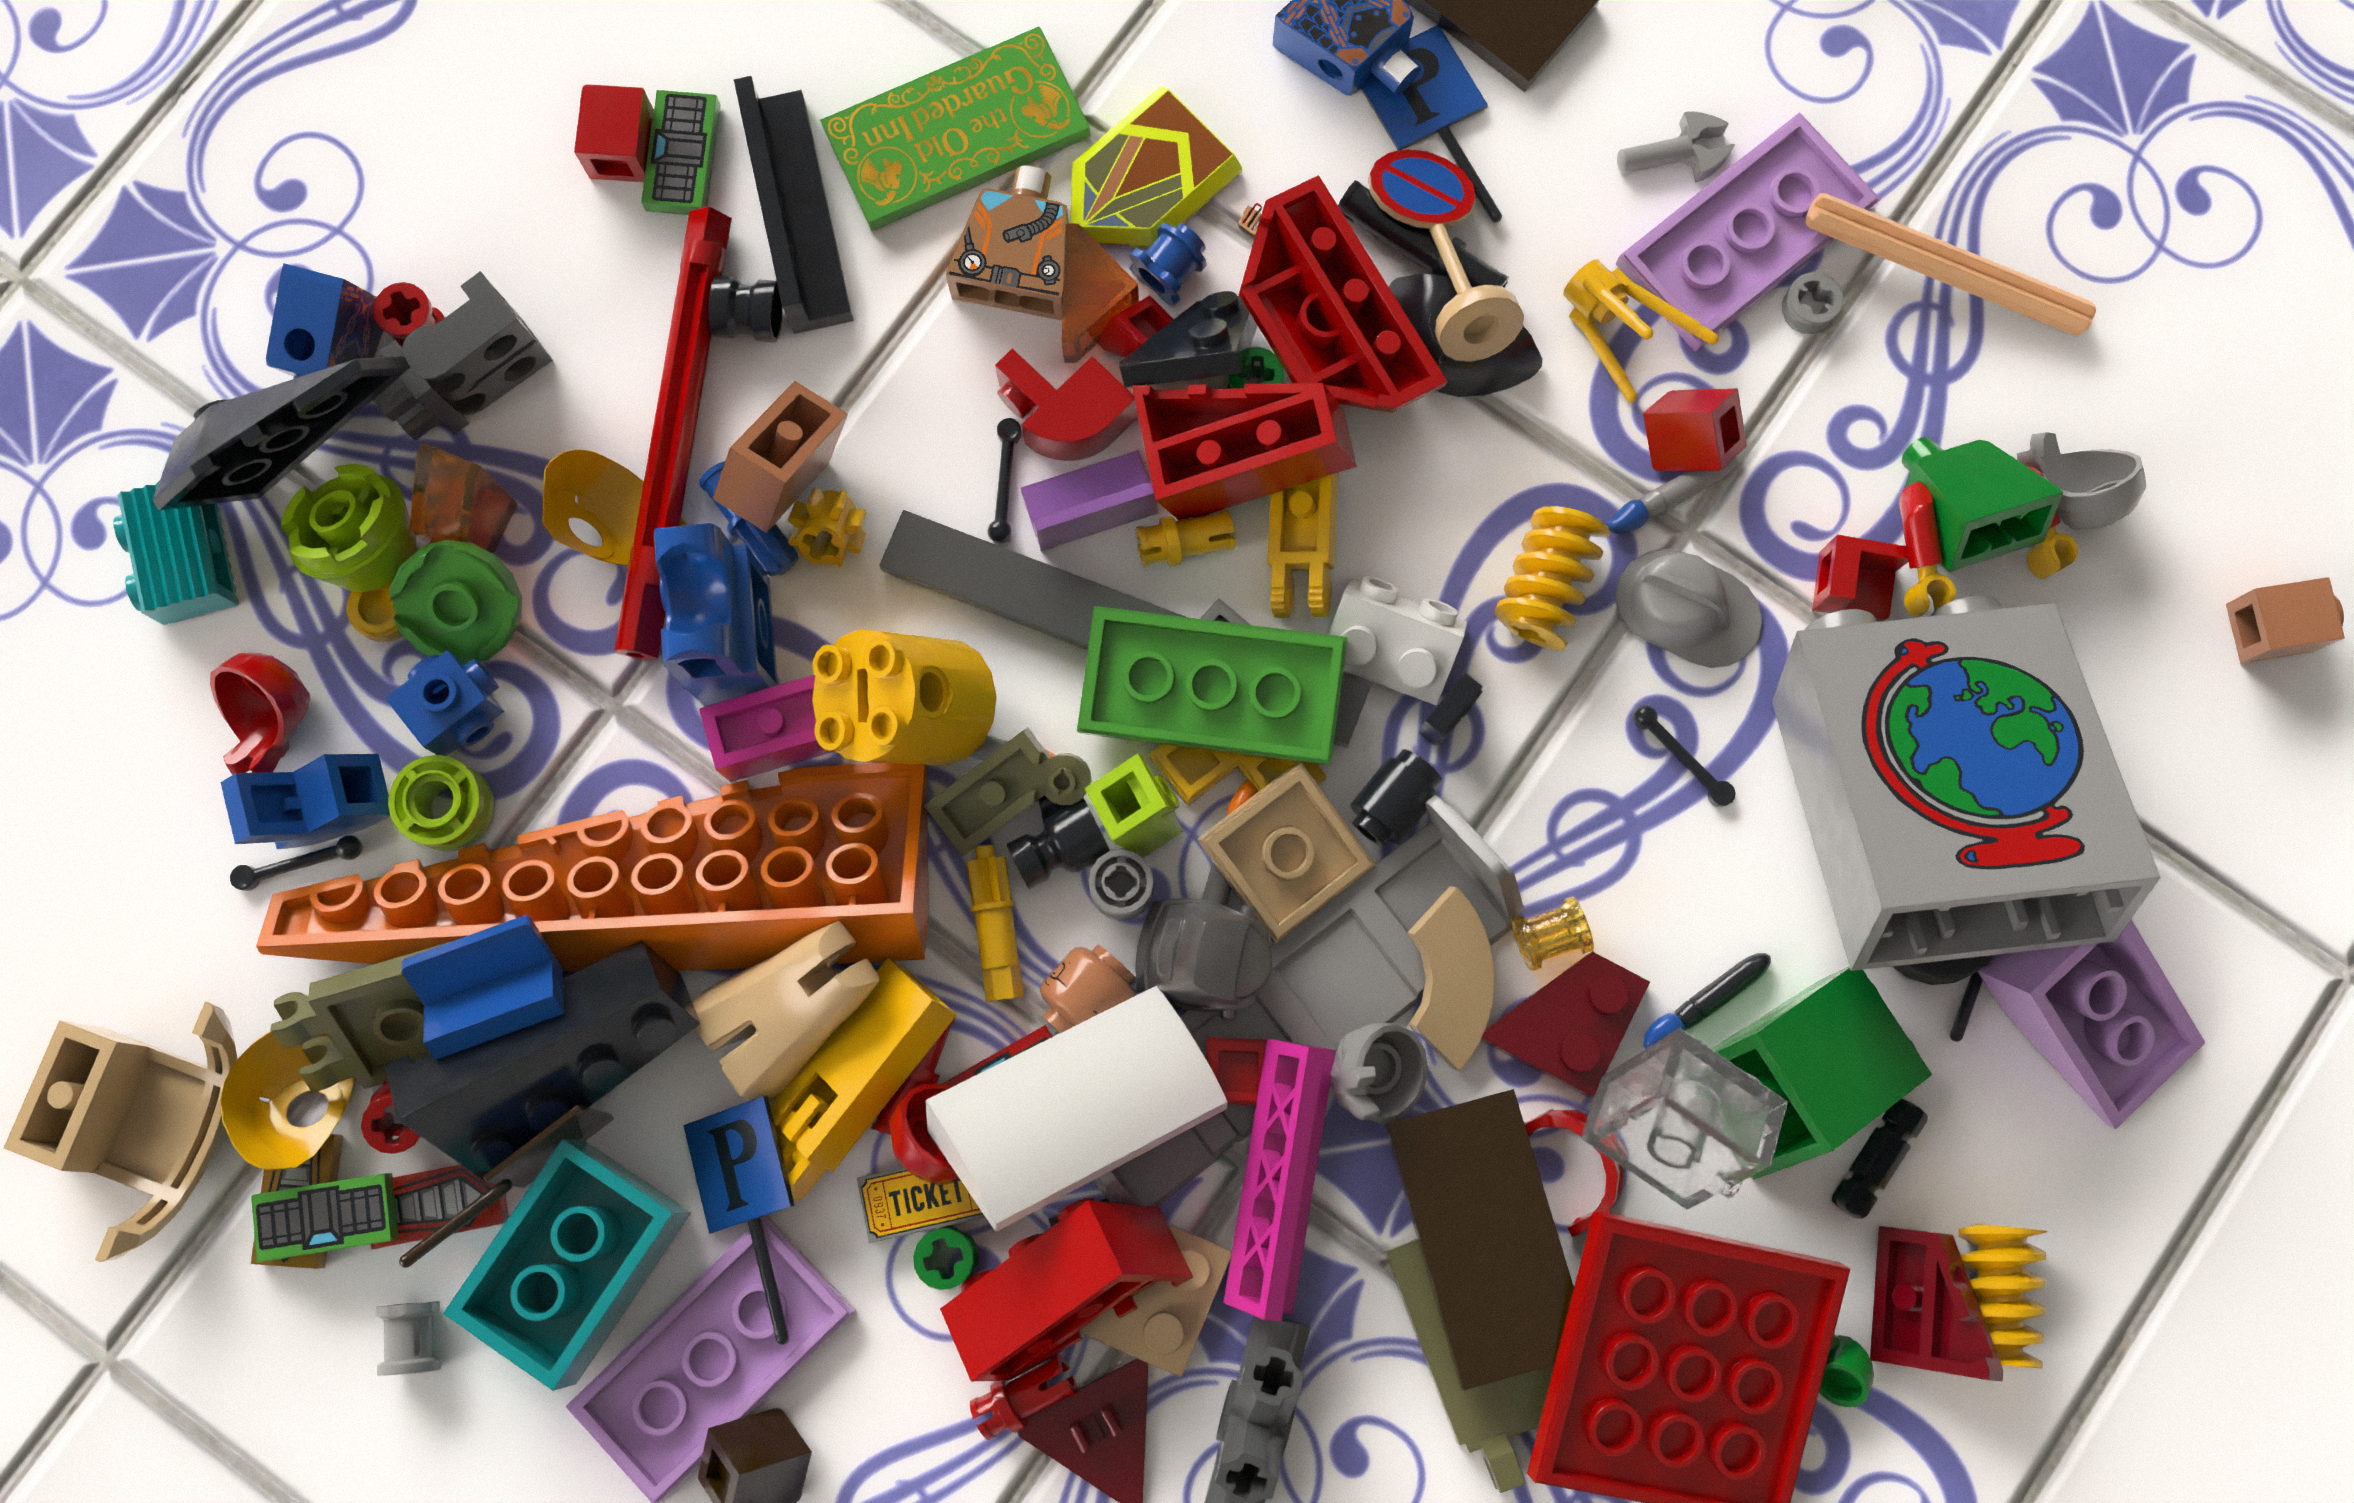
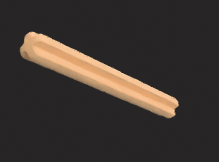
M1826 193L1819 194L1813 200L1806 215L1805 224L1810 229L2071 335L2077 336L2087 331L2093 322L2096 306L2092 301Z

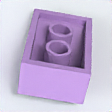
M2132 919L2116 941L1998 954L1994 956L1987 966L1978 971L2011 1022L2104 1123L2114 1129H2117L2206 1043Z

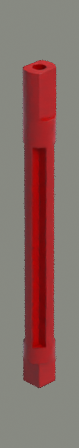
M710 206L689 211L633 547L630 553L614 647L615 653L637 660L655 661L659 657L661 629L664 627L666 612L664 611L660 595V574L656 568L654 530L656 528L680 525L711 340L708 316L710 289L716 275H723L732 221L731 217Z

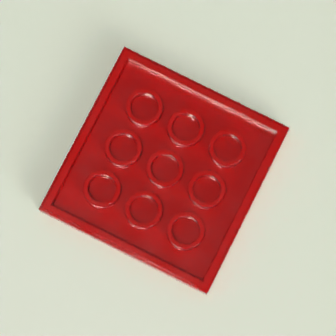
M1594 1210L1527 1474L1535 1483L1641 1503H1791L1851 1269L1833 1260Z

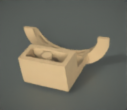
M204 1002L192 1030V1034L198 1035L204 1043L207 1066L107 1028L62 1020L58 1021L3 1149L60 1171L95 1173L153 1196L129 1220L118 1226L108 1227L95 1261L101 1263L118 1259L155 1237L185 1205L202 1178L220 1141L224 1129L220 1097L224 1080L237 1061V1053L230 1020L223 1009L209 1002Z

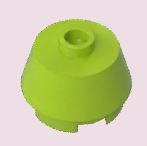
M340 465L334 467L339 476L325 482L315 491L311 492L305 485L298 490L284 511L281 529L289 536L291 559L302 573L349 591L368 592L378 589L394 579L400 565L415 551L416 534L403 494L394 481L385 476L378 475L372 468L365 465Z

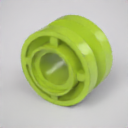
M430 755L414 760L399 772L390 788L388 807L394 825L405 837L437 851L453 852L471 846L485 834L493 819L495 802L490 785L476 770L448 756ZM451 789L453 793L451 809L444 816L434 819L431 813V805L434 798L440 792Z

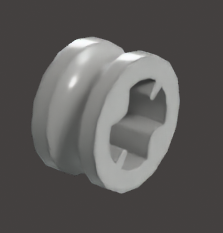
M1810 272L1801 275L1792 283L1782 300V314L1786 323L1792 329L1802 334L1813 335L1823 332L1832 324L1843 306L1841 287L1832 277L1824 273ZM1807 292H1812L1815 301L1825 302V305L1818 314H1813L1810 305L1800 304V301Z

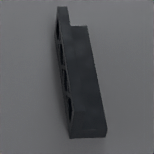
M752 76L733 79L780 299L793 332L797 334L854 321L802 89L760 98Z

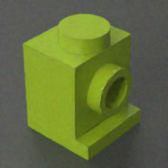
M1138 753L1084 788L1112 842L1128 851L1135 852L1142 858L1183 832L1176 819L1175 810L1180 806L1174 792L1160 775L1153 777L1144 758Z

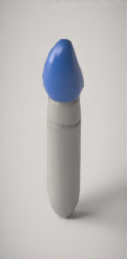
M1737 457L1721 471H1687L1649 492L1640 500L1629 501L1606 523V526L1610 532L1615 534L1629 533L1639 529L1646 524L1649 518L1665 512L1727 477L1736 468L1738 463Z

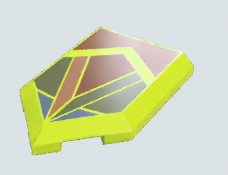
M1160 86L1072 163L1069 246L1094 247V244L1130 245V248L1148 249L1159 237L1157 230L1163 223L1175 228L1180 223L1184 224L1242 172L1243 168L1235 154L1168 88Z

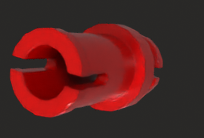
M1057 1354L1051 1360L1011 1381H995L991 1384V1391L970 1400L969 1405L973 1419L990 1411L993 1413L992 1418L977 1425L978 1430L986 1440L995 1438L997 1434L1007 1429L1016 1433L1027 1427L1029 1417L1067 1397H1073L1078 1394V1386L1074 1375L1051 1387L1047 1385L1049 1380L1071 1369L1063 1356Z

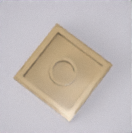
M1296 762L1196 839L1242 903L1257 909L1255 919L1259 920L1269 930L1268 938L1274 943L1279 942L1376 866L1305 766L1300 762Z

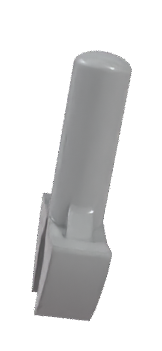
M1686 111L1680 119L1679 127L1681 133L1677 138L1619 150L1617 154L1618 168L1622 173H1630L1682 162L1692 167L1694 181L1696 183L1712 175L1724 164L1735 144L1707 149L1700 144L1695 145V143L1701 138L1723 136L1729 123L1710 114Z

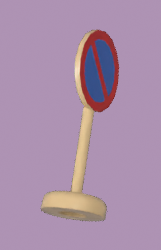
M1399 150L1389 152L1376 160L1368 177L1371 196L1383 211L1396 220L1414 227L1430 229V233L1457 292V295L1444 305L1436 319L1435 335L1444 354L1456 361L1471 362L1486 359L1501 352L1516 339L1523 328V311L1516 296L1504 287L1494 285L1471 287L1446 231L1447 227L1456 226L1469 217L1476 199L1473 183L1466 173L1450 160L1428 151Z

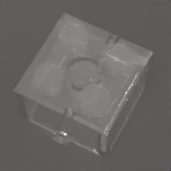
M1678 1028L1601 1077L1581 1139L1688 1210L1719 1193L1728 1199L1734 1197L1742 1187L1744 1180L1771 1167L1788 1101L1764 1086L1757 1078L1745 1073L1710 1049L1700 1039Z

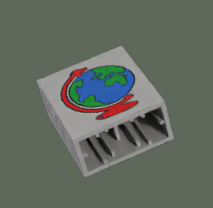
M1977 595L1951 601L1935 610L1928 617L1877 622L1876 618L1867 611L1848 609L1824 615L1810 623L1804 630L1796 632L1772 700V705L1851 971L2096 944L2117 940L2161 876L2056 603L2002 608L2001 603L1997 599L1990 596Z

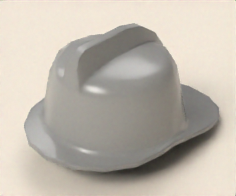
M1670 549L1646 552L1631 561L1619 577L1615 595L1619 616L1631 632L1646 642L1654 644L1691 663L1708 668L1731 666L1746 657L1758 642L1762 618L1759 603L1750 588L1734 575L1710 564L1698 555Z

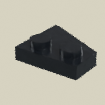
M1221 291L1210 294L1203 300L1195 302L1121 360L1119 368L1124 386L1127 388L1132 387V385H1152L1241 374L1258 326L1240 296L1235 292Z

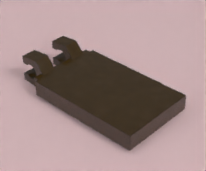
M1406 0L1524 92L1589 18L1600 0Z

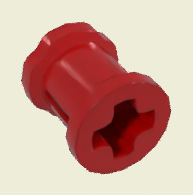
M406 282L394 283L384 288L376 297L373 306L374 318L379 327L392 336L401 346H403L405 339L413 330L421 326L436 325L445 318L438 308L431 306L429 298L422 289L415 284Z
M387 1080L381 1088L372 1094L370 1103L362 1116L361 1130L363 1138L370 1147L382 1153L396 1154L405 1152L413 1147L421 1136L403 1124L394 1123L393 1114L386 1112L388 1106H394Z

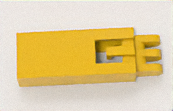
M888 957L876 971L879 975V982L869 996L829 1036L770 1106L774 1123L777 1125L776 1131L794 1201L803 1199L826 1170L834 1172L957 1015L915 974Z

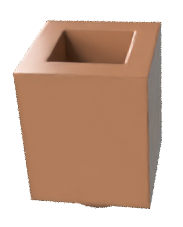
M2330 577L2255 588L2226 603L2240 664L2313 653L2345 639L2342 628L2344 611L2340 600L2333 593Z

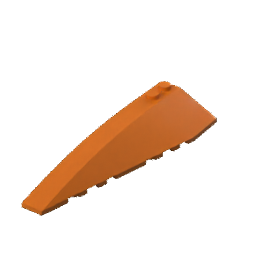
M866 763L798 767L777 772L780 783L777 786L749 789L747 780L720 786L721 795L685 803L683 796L657 801V807L651 809L648 813L628 817L623 810L520 834L517 835V844L489 851L485 843L458 849L457 859L424 867L420 859L393 865V870L387 872L382 877L362 881L358 874H353L274 893L269 903L256 948L262 955L377 964L455 941L521 916H529L562 966L563 972H578L641 940L677 971L747 969L779 953L812 932L840 921L846 926L855 939L856 944L834 964L857 963L863 959H868L869 962H884L887 957L893 961L925 960L929 914L928 811L924 807L927 803V766L925 764Z

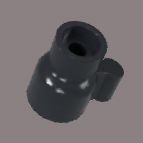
M1044 795L1038 800L1043 820V831L1036 836L1024 834L1006 843L1028 889L1049 880L1052 870L1056 868H1062L1072 873L1079 872L1095 864L1099 857L1110 851L1084 797L1072 805H1059L1051 802Z

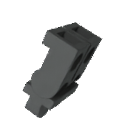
M481 271L460 286L470 300L438 324L421 326L413 330L405 339L403 346L394 340L380 350L383 357L404 356L410 368L373 401L392 422L396 420L402 429L415 441L441 422L454 434L458 433L470 424L464 415H471L484 410L553 361L524 320Z

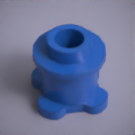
M1163 223L1157 230L1159 237L1146 252L1135 248L1129 255L1133 262L1129 269L1141 283L1152 289L1165 303L1174 307L1180 301L1177 292L1181 289L1183 282L1193 271L1202 272L1207 266L1206 259L1202 254L1206 250V246L1202 239L1188 226L1180 223L1175 228Z

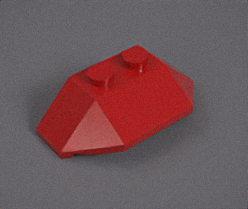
M1317 175L1267 199L1263 207L1238 295L1292 383H1323L1341 405L1393 413L1444 387L1447 379L1320 176Z

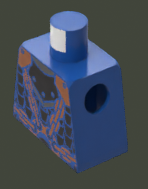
M1291 0L1275 15L1272 46L1344 95H1355L1372 75H1375L1395 95H1399L1412 84L1421 69L1402 50L1409 42L1414 20L1413 13L1404 0Z
M283 263L265 358L267 366L290 375L295 379L354 359L374 358L383 334V330L374 318L373 306L376 296L343 278Z

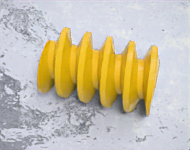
M1558 506L1542 507L1534 511L1530 520L1533 530L1526 532L1521 545L1525 553L1517 555L1512 565L1516 575L1509 577L1504 585L1503 590L1507 598L1499 600L1494 612L1497 619L1513 634L1540 647L1564 651L1568 642L1553 630L1555 626L1573 628L1577 619L1562 607L1564 604L1582 605L1586 598L1581 591L1571 586L1573 581L1590 583L1595 575L1591 569L1580 563L1581 559L1600 560L1603 555L1601 547L1589 540L1590 536L1608 538L1611 533L1603 522L1586 512Z
M1988 1224L1959 1228L1958 1237L1978 1246L1977 1251L1961 1254V1258L1965 1268L1977 1273L1976 1278L1970 1279L2001 1365L2043 1369V1361L2024 1352L2023 1348L2044 1343V1334L2024 1324V1320L2045 1315L2044 1305L2025 1297V1292L2046 1287L2045 1278L2026 1270V1265L2046 1260V1251L2027 1243V1237L2047 1233V1231Z

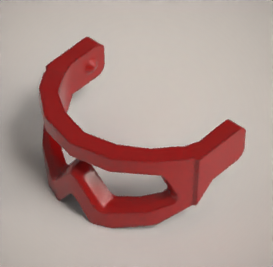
M1553 1108L1524 1122L1528 1137L1539 1128L1569 1129L1585 1138L1601 1156L1606 1173L1605 1194L1595 1210L1611 1213L1610 1210L1616 1203L1623 1188L1626 1162L1624 1152L1616 1143L1610 1127L1600 1119L1579 1110H1553ZM1593 1212L1582 1218H1576L1574 1222L1567 1226L1572 1237L1589 1229Z

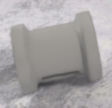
M440 1301L376 1306V1317L384 1320V1361L377 1365V1376L422 1373L441 1369V1359L434 1357L433 1315L440 1311Z

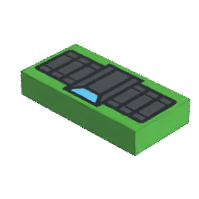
M667 90L656 91L641 199L645 211L689 215V211L707 206L721 106L717 95Z
M382 1173L251 1195L257 1262L399 1240L392 1173Z

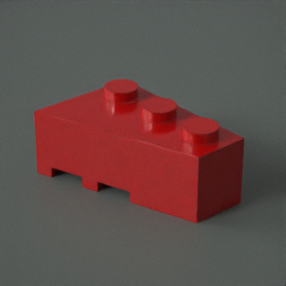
M1323 383L1245 384L1244 388L1210 389L1207 384L1188 385L1187 389L1155 390L1151 385H1132L1155 500L1178 521L1204 516L1357 467L1344 409Z
M1094 1198L1080 1199L1063 1208L1057 1215L1059 1222L1042 1234L1028 1236L1015 1243L1008 1251L1010 1258L994 1269L981 1271L966 1279L960 1285L961 1293L942 1306L940 1311L970 1381H1010L1083 1340L1079 1330L1111 1308L1114 1309L1118 1318H1122L1138 1309L1133 1298L1134 1295L1159 1281L1171 1282L1174 1287H1177L1193 1278L1160 1207L1095 1201Z

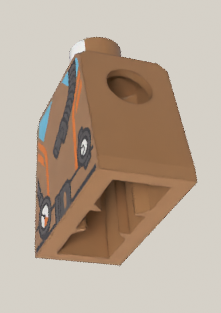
M1020 166L1016 169L1011 192L986 188L979 193L947 267L946 279L951 299L1064 321L1067 299L1069 220L1067 205L1047 199L1052 180L1048 172L1033 166Z

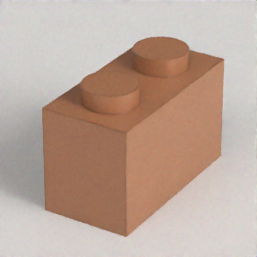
M794 381L729 448L712 499L767 533L828 466L848 414L797 381Z

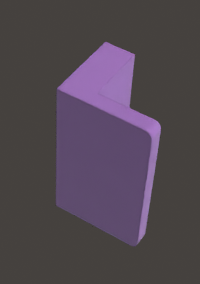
M1139 450L1020 488L1040 551L1158 514V502L1155 500L1152 481L1149 482Z

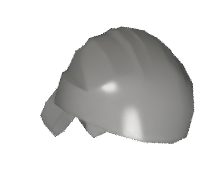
M2044 432L2032 434L2030 450L2016 453L2018 461L2036 468L2045 479L2063 491L2056 511L2063 523L2074 530L2104 528L2126 517L2138 505L2147 487L2141 457L2129 451L2092 449L2061 454L2056 434Z
M1382 1022L1369 1024L1346 1034L1340 1041L1330 1072L1331 1083L1334 1086L1339 1106L1351 1112L1360 1120L1367 1119L1381 1124L1397 1121L1407 1115L1422 1097L1428 1076L1426 1050L1414 1032L1397 1024Z

